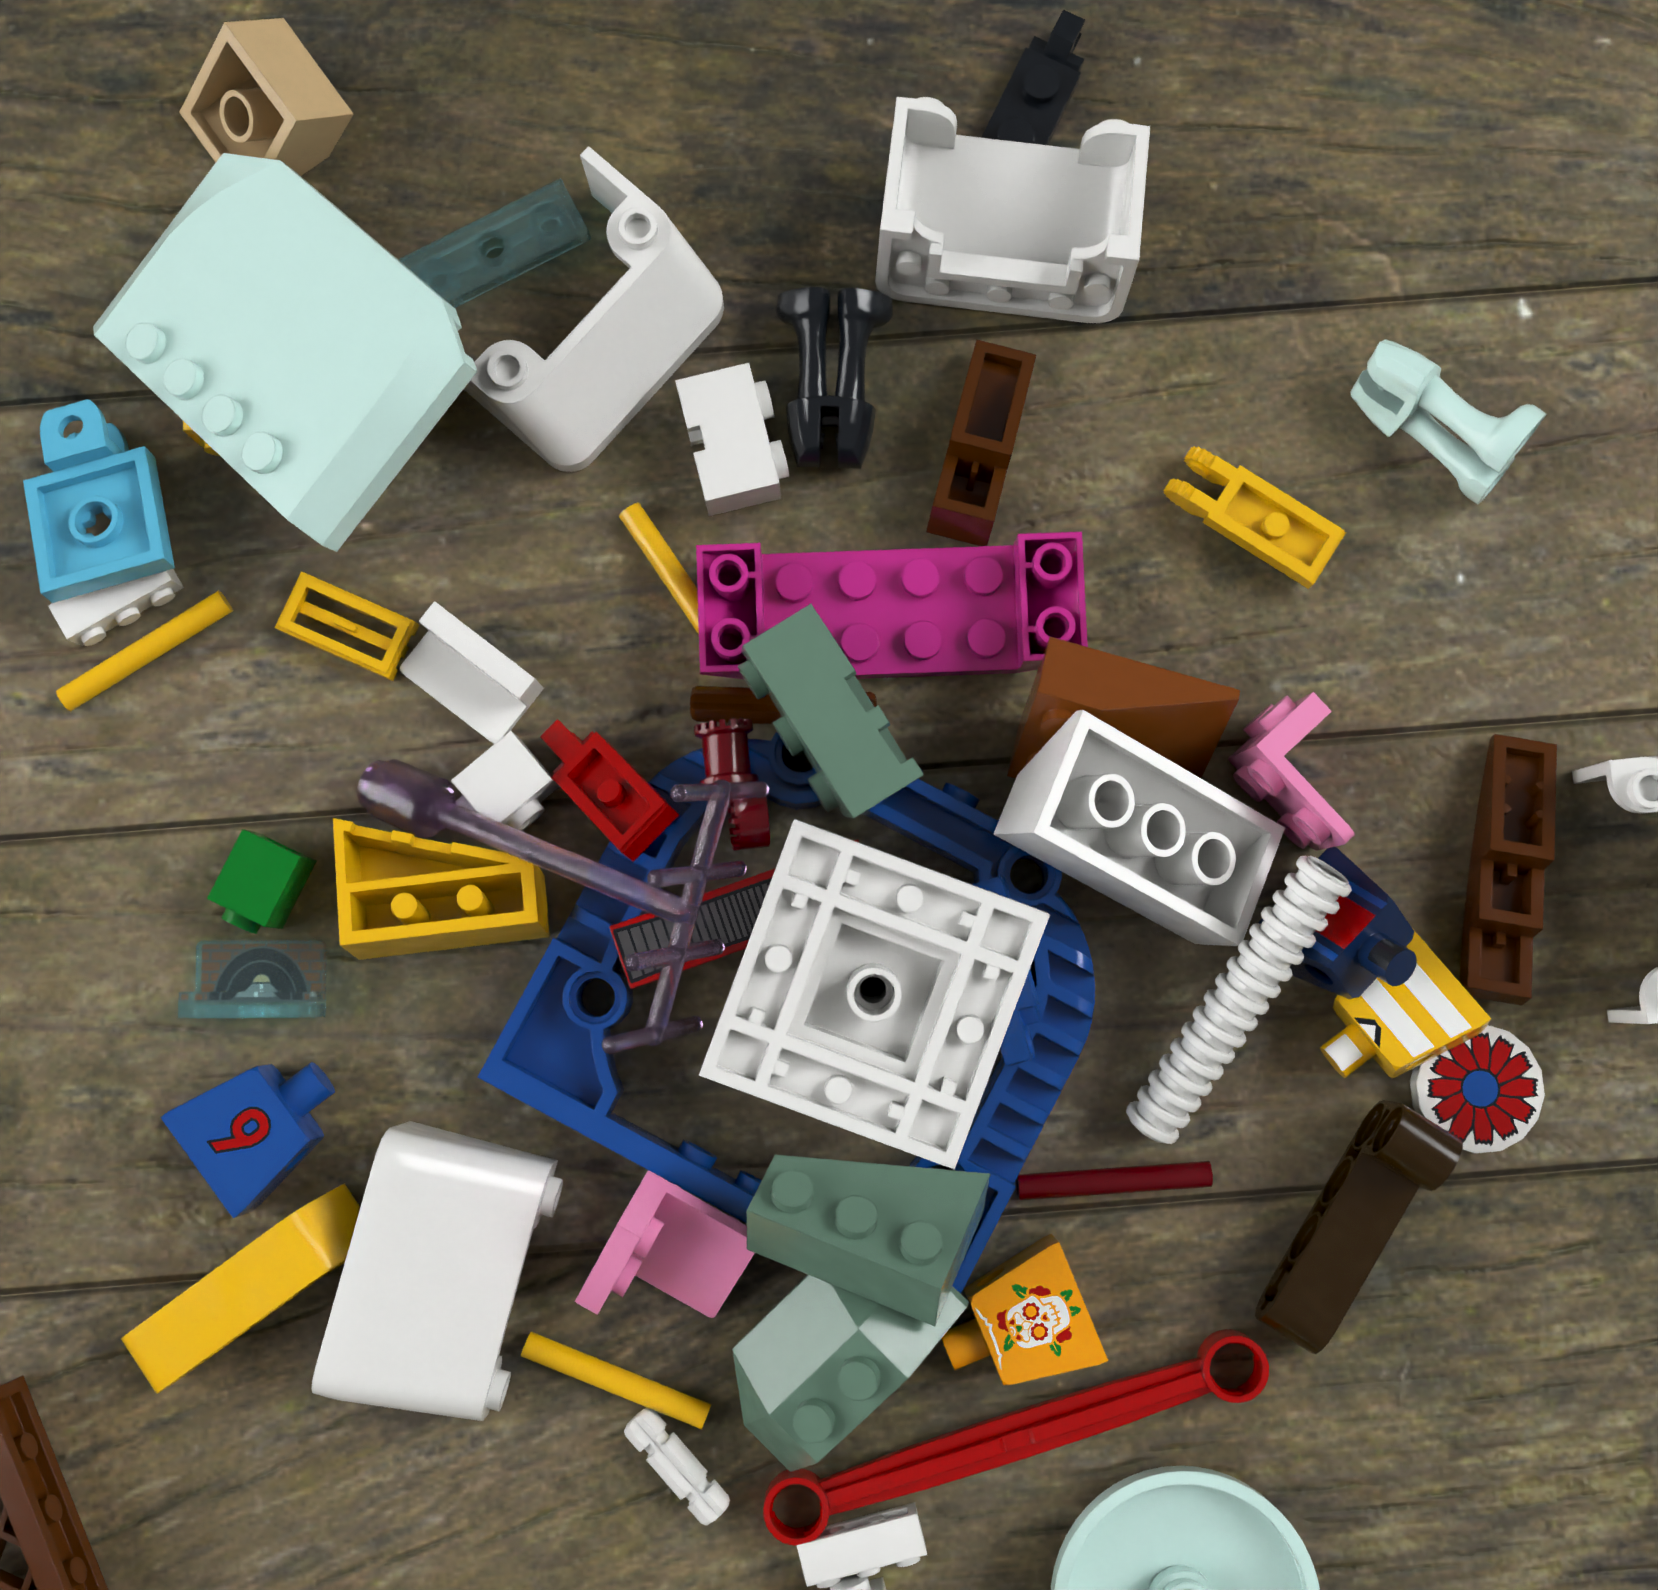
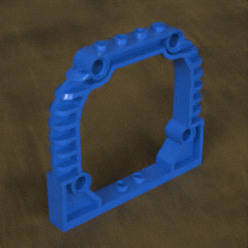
M777 732L771 741L748 739L751 773L758 775L760 789H764L767 799L795 810L816 808L822 805L807 780L817 772L812 768L807 772L798 773L785 766L782 757L787 747ZM700 748L675 760L648 782L679 816L634 862L622 854L609 841L558 937L553 938L477 1078L747 1223L746 1211L762 1181L761 1179L740 1170L735 1179L714 1168L713 1165L717 1157L704 1148L684 1139L679 1148L612 1112L624 1088L614 1060L610 1028L621 1023L630 1013L633 1004V989H630L626 976L619 971L621 961L609 926L648 913L684 845L710 814L727 806V799H729L727 798V792L700 791V781L706 778L703 748ZM918 778L862 814L970 870L974 875V883L1004 876L1010 899L1050 914L1030 967L1040 1002L1037 1006L1041 1017L1040 1022L1028 1025L1036 1058L1012 1066H1005L1003 1056L1001 1057L983 1092L955 1167L956 1171L990 1173L982 1217L952 1285L961 1294L1016 1188L1014 1182L1085 1045L1093 1019L1095 977L1089 946L1082 928L1071 908L1057 893L1062 880V871L995 836L994 831L999 819L996 820L975 809L979 799L969 792L950 783H945L942 790H939ZM1029 859L1039 865L1043 881L1037 892L1026 894L1020 892L1012 884L1010 870L1016 860ZM595 979L605 980L614 990L615 1001L613 1007L603 1016L591 1014L583 1004L582 995L584 989L589 982ZM916 1156L910 1163L911 1167L931 1168L939 1165L919 1156Z

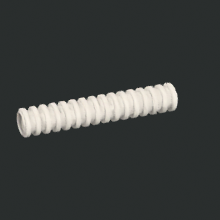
M1300 856L1296 865L1299 870L1296 874H1287L1284 879L1287 885L1285 891L1276 890L1273 895V901L1276 903L1274 907L1268 906L1262 910L1261 917L1264 921L1262 924L1255 923L1249 929L1252 936L1250 941L1242 940L1238 945L1240 956L1229 958L1226 963L1229 972L1218 974L1215 979V984L1218 988L1216 990H1207L1204 995L1206 1005L1196 1006L1193 1011L1195 1021L1186 1022L1181 1028V1033L1184 1037L1175 1038L1170 1044V1049L1173 1053H1167L1159 1060L1161 1070H1153L1148 1076L1150 1086H1141L1137 1092L1139 1101L1130 1102L1127 1106L1126 1113L1131 1123L1145 1136L1159 1143L1172 1144L1176 1142L1179 1138L1177 1128H1184L1190 1122L1188 1112H1196L1200 1108L1201 1100L1199 1096H1207L1212 1091L1210 1080L1220 1079L1224 1073V1069L1221 1066L1222 1063L1229 1064L1235 1058L1233 1047L1239 1048L1245 1044L1246 1036L1244 1032L1253 1031L1258 1025V1020L1255 1016L1257 1014H1266L1268 1011V997L1277 998L1281 992L1278 983L1280 981H1289L1293 975L1290 966L1292 964L1299 965L1303 961L1304 954L1301 951L1303 947H1313L1316 942V938L1313 935L1315 930L1324 931L1328 925L1325 919L1327 913L1336 914L1340 906L1336 900L1339 896L1347 897L1352 889L1345 876L1332 866L1313 856Z

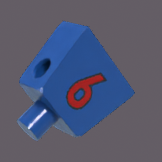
M310 1062L287 1081L273 1064L261 1065L249 1069L183 1103L160 1118L232 1218H236L260 1206L323 1139L322 1129L309 1112L333 1095L335 1089L323 1070L313 1062Z

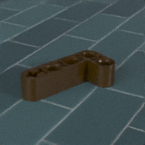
M1382 1100L1374 1105L1360 1124L1264 1289L1256 1307V1319L1312 1354L1322 1351L1337 1331L1419 1187L1429 1191L1436 1190L1454 1170L1463 1149L1462 1140L1402 1103Z

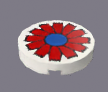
M1489 1025L1477 1036L1413 1068L1410 1078L1412 1104L1415 1111L1461 1139L1463 1142L1462 1150L1476 1154L1502 1151L1522 1140L1539 1119L1545 1096L1542 1070L1529 1047L1509 1031Z

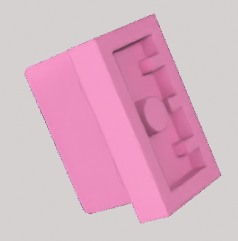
M648 1170L575 1302L598 1315L610 1292L612 1291L623 1297L634 1276H637L707 1317L714 1318L755 1254L747 1250V1226L736 1218L723 1213L686 1192L678 1185L670 1183Z

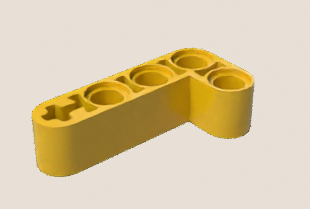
M345 1183L309 1202L278 1222L121 1338L156 1394L187 1375L313 1283L345 1263L360 1210L359 1204Z

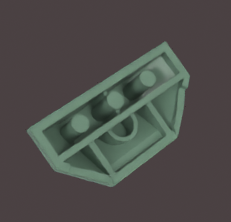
M807 1274L732 1349L744 1426L790 1472L817 1464L913 1374L964 1312L969 1301L952 1286L936 1326H932Z

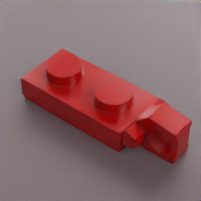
M557 719L540 736L562 760L553 771L554 775L551 778L615 847L631 861L634 862L679 816L666 800L597 731L595 733L592 731L582 741Z

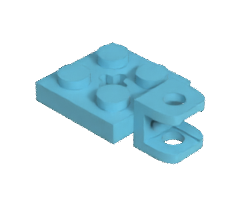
M86 399L46 411L40 423V438L44 463L53 472L23 480L40 594L50 602L55 603L174 569L175 565L155 456L145 446L129 450L123 433L114 424L106 423L102 411L91 400ZM77 420L83 422V428L80 433H72L67 438H64V429L70 422ZM104 513L111 520L110 525L103 533L97 536L92 533L86 534L87 528L96 525V515Z

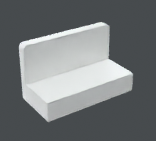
M434 601L419 620L429 631L401 664L400 672L495 744L512 730L544 687L533 676Z

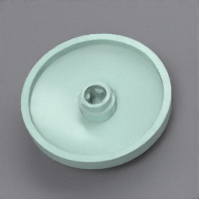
M1166 1466L1145 1470L1113 1484L1099 1494L1082 1511L1068 1531L1059 1550L1051 1581V1590H1320L1314 1565L1302 1539L1291 1523L1270 1501L1246 1483L1232 1476L1195 1466Z

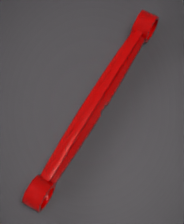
M1233 1329L1219 1330L1210 1334L1202 1342L1196 1358L1101 1383L912 1444L824 1478H820L807 1469H799L793 1472L787 1469L773 1478L766 1490L763 1507L764 1521L769 1532L777 1540L784 1544L797 1546L817 1539L826 1528L829 1516L926 1490L1044 1453L1121 1427L1211 1392L1227 1402H1247L1258 1396L1266 1386L1269 1377L1268 1359L1262 1348L1246 1334ZM1226 1344H1241L1249 1348L1253 1353V1372L1250 1378L1241 1386L1230 1389L1222 1388L1215 1382L1213 1376L1210 1375L1212 1357L1219 1348ZM799 1484L807 1486L820 1499V1515L812 1524L806 1527H789L783 1524L776 1516L775 1511L772 1510L777 1494L789 1485Z

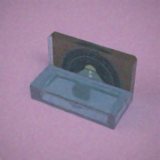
M319 940L200 941L196 946L195 992H179L178 1018L325 1017L327 945L324 941Z

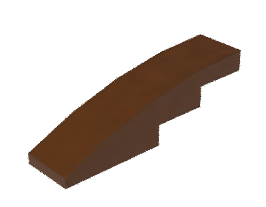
M1494 734L1489 741L1469 864L1459 979L1462 986L1474 998L1520 1006L1532 998L1533 937L1543 930L1544 871L1555 860L1557 744Z

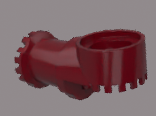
M736 718L728 720L727 726L725 725V719L719 720L720 726H717V721L696 724L694 726V734L697 738L702 739L706 778L700 781V791L727 792V798H729L727 799V805L730 804V807L727 808V813H731V818H728V824H735V828H729L730 835L737 836L730 837L733 851L769 847L770 825L766 794L763 788L760 789L758 775L751 773L747 734L753 731L752 720H743L741 718L736 720Z

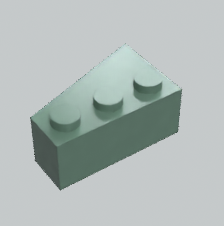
M809 604L742 646L741 651L747 661L737 666L755 697L759 700L768 694L782 717L772 722L773 726L792 756L804 751L817 772L807 780L827 812L838 807L844 817L854 819L924 775L914 758L912 757L907 760L887 728L890 726V722L879 705L874 707L855 676V669L812 604Z
M775 1155L746 1211L747 1250L922 1322L936 1326L982 1217L990 1173Z

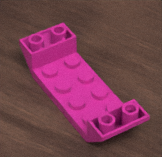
M1082 532L1017 534L1014 544L1007 546L762 554L761 543L696 545L701 675L744 679L737 667L747 661L741 651L742 646L809 604L813 605L856 671L855 676L857 679L1021 673L1038 670L1049 637L1088 647Z

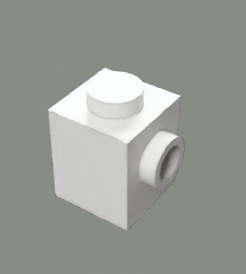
M509 731L451 780L462 793V796L455 801V804L471 824L479 831L488 824L492 830L502 835L510 828L517 834L530 826L545 811L540 803L560 787L525 743L512 731Z

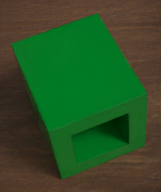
M242 829L207 899L226 908L221 917L223 920L245 931L257 934L261 926L283 929L317 861L263 834Z

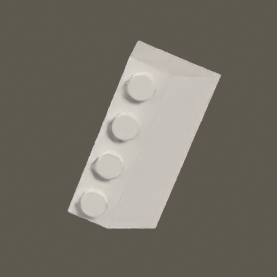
M1079 710L1065 722L1017 775L994 835L1194 944L1238 946L1244 940L1285 827L1090 713Z

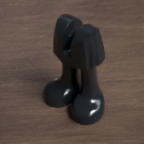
M807 287L784 291L777 297L776 313L781 321L794 327L799 347L798 396L796 400L788 403L786 407L788 433L797 467L820 468L821 449H823L825 433H822V427L839 426V434H835L838 449V468L861 469L869 449L876 413L874 406L865 402L866 349L868 338L873 328L884 326L891 320L893 316L892 298L880 292L859 288H843L838 291L839 353L835 396H831L827 393L826 334L827 324L830 319L831 293L822 287Z

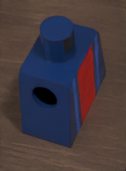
M1337 847L1327 848L1318 859L1332 866L1345 876L1352 891L1347 897H1338L1336 901L1339 903V910L1336 914L1327 913L1325 916L1328 922L1327 927L1324 931L1315 930L1313 935L1316 938V942L1312 948L1303 947L1301 951L1304 954V959L1301 964H1292L1290 966L1292 976L1347 999L1360 997L1377 977L1391 986H1399L1405 983L1413 974L1417 963L1415 953L1406 948L1413 939L1414 930L1387 893ZM1263 918L1258 922L1259 924H1262Z

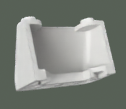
M920 97L917 99L896 98L875 280L877 289L881 293L886 294L892 299L904 302L1083 323H1103L1119 317L1124 309L1140 257L1150 126L1129 124L1119 119L1105 120L1088 129L1082 137L1080 149L956 135V115L941 101L931 97Z
M412 1121L390 1127L381 1139L372 1164L315 1366L311 1387L312 1393L340 1401L484 1421L490 1409L499 1412L503 1405L511 1377V1372L501 1369L502 1356L499 1353L533 1229L537 1227L542 1215L551 1218L554 1216L559 1202L563 1179L554 1177L558 1160Z

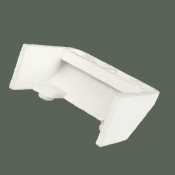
M589 146L580 155L592 196L612 213L608 220L606 231L609 246L614 255L629 267V270L546 360L522 342L515 340L499 341L488 347L474 362L477 372L464 388L469 395L549 465L565 472L582 470L600 455L721 321L724 311L720 285L666 213Z

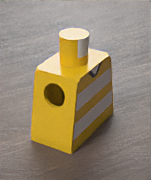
M1415 930L1413 939L1406 948L1415 953L1417 963L1413 974L1405 983L1399 986H1391L1377 977L1360 997L1347 999L1337 995L1334 1000L1333 1010L1347 1027L1320 1046V1050L1343 1078L1349 1076L1373 1057L1384 1072L1393 1079L1477 1036L1491 1021L1489 1015Z

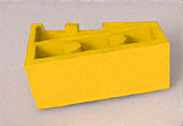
M333 818L339 942L342 948L358 960L550 937L545 875L533 858L456 842L448 844L418 838L411 833L396 830L388 832L358 826L351 821Z

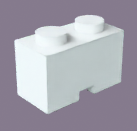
M749 363L675 380L691 446L704 443L705 450L694 452L693 454L708 515L712 516L781 499L779 479L789 477V470L781 440L769 442L764 420L774 418V411L766 380L754 383Z

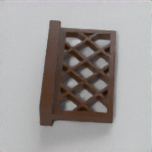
M24 1376L0 1385V1497L4 1504L0 1516V1560L8 1541L21 1548L29 1568L25 1580L0 1569V1589L108 1590Z

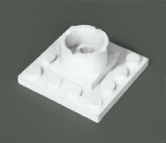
M794 818L699 1076L955 1170L1050 914ZM878 977L884 982V987L880 994L868 997L860 992V985L866 978Z

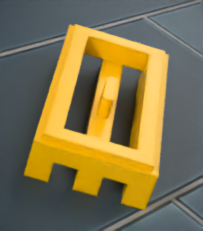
M301 571L275 625V629L394 681L398 673L396 667L400 658H405L409 649L407 646L411 635L415 636L420 625L407 617ZM310 590L392 626L397 630L393 638L390 639L304 600ZM298 613H301L386 651L383 660L380 661L296 624L294 621Z

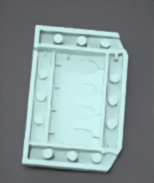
M223 153L93 326L94 336L282 516L319 544L335 552L343 545L477 372L473 358L465 354L458 333L462 326L456 309L281 160Z

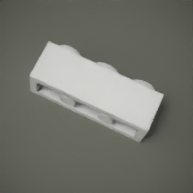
M174 569L58 601L48 605L67 640L80 646H90L102 641L106 637V632L118 625L126 626L135 622L141 617L140 613L149 607L162 606L170 602L175 597L174 593L184 587Z
M915 1502L828 1525L814 1541L797 1545L806 1586L817 1585V1588L834 1586L841 1581L840 1578L854 1574L859 1578L869 1577L880 1572V1567L895 1563L898 1567L910 1566L919 1562L921 1556L927 1555Z

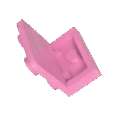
M1314 692L1295 702L1287 695L1275 705L1270 704L1243 729L1250 736V739L1234 752L1228 760L1237 769L1233 774L1237 784L1254 800L1260 802L1265 799L1281 816L1277 823L1285 827L1283 833L1298 847L1304 849L1309 845L1317 851L1345 845L1355 834L1341 816L1284 757L1332 712Z

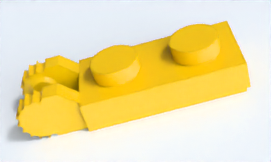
M1199 446L1191 447L1184 458V462L1187 463L1186 465L1209 482L1225 487L1217 500H1214L1202 491L1194 488L1191 484L1173 478L1170 479L1163 490L1166 497L1189 514L1204 518L1202 523L1307 589L1313 586L1346 532L1243 466L1239 465L1236 468Z

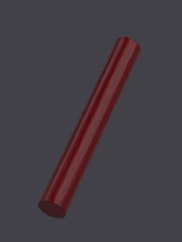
M1210 1161L1019 1174L1016 1178L1018 1200L1020 1201L1212 1187L1213 1174Z

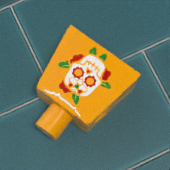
M1052 1234L1041 1238L968 1285L964 1291L975 1319L949 1329L941 1338L954 1371L991 1355L1003 1385L1022 1383L1100 1365L1108 1361L1062 1247Z

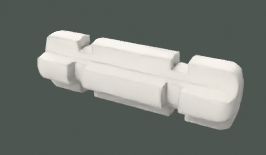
M646 1407L627 1423L624 1430L625 1436L639 1452L645 1449L648 1453L646 1461L680 1500L686 1497L690 1501L687 1508L703 1525H709L727 1509L730 1501L729 1495L715 1479L710 1482L706 1479L708 1471L674 1432L669 1435L664 1430L667 1424L658 1413Z

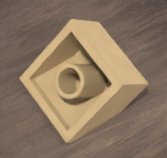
M284 18L224 22L179 111L215 163L223 153L281 160L300 176L330 156L354 115Z

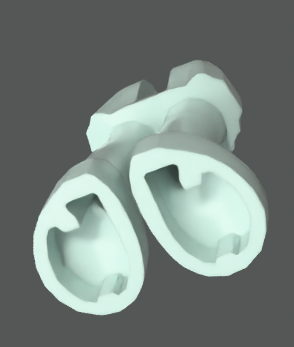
M1386 339L1380 341L1367 362V369L1361 372L1351 389V397L1371 422L1387 437H1390L1399 428L1412 436L1452 473L1458 482L1461 492L1474 503L1480 504L1515 460L1514 456L1529 440L1547 414L1535 405L1530 404L1518 407L1505 417L1497 418L1485 414L1468 404L1440 378V366L1423 355L1394 341ZM1434 417H1436L1438 420H1440L1442 423H1444L1446 426L1452 429L1466 443L1460 441L1450 432H1448L1441 424H1439L1434 419Z

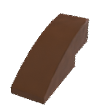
M976 339L926 530L927 533L977 546H987L1012 456L1036 354Z

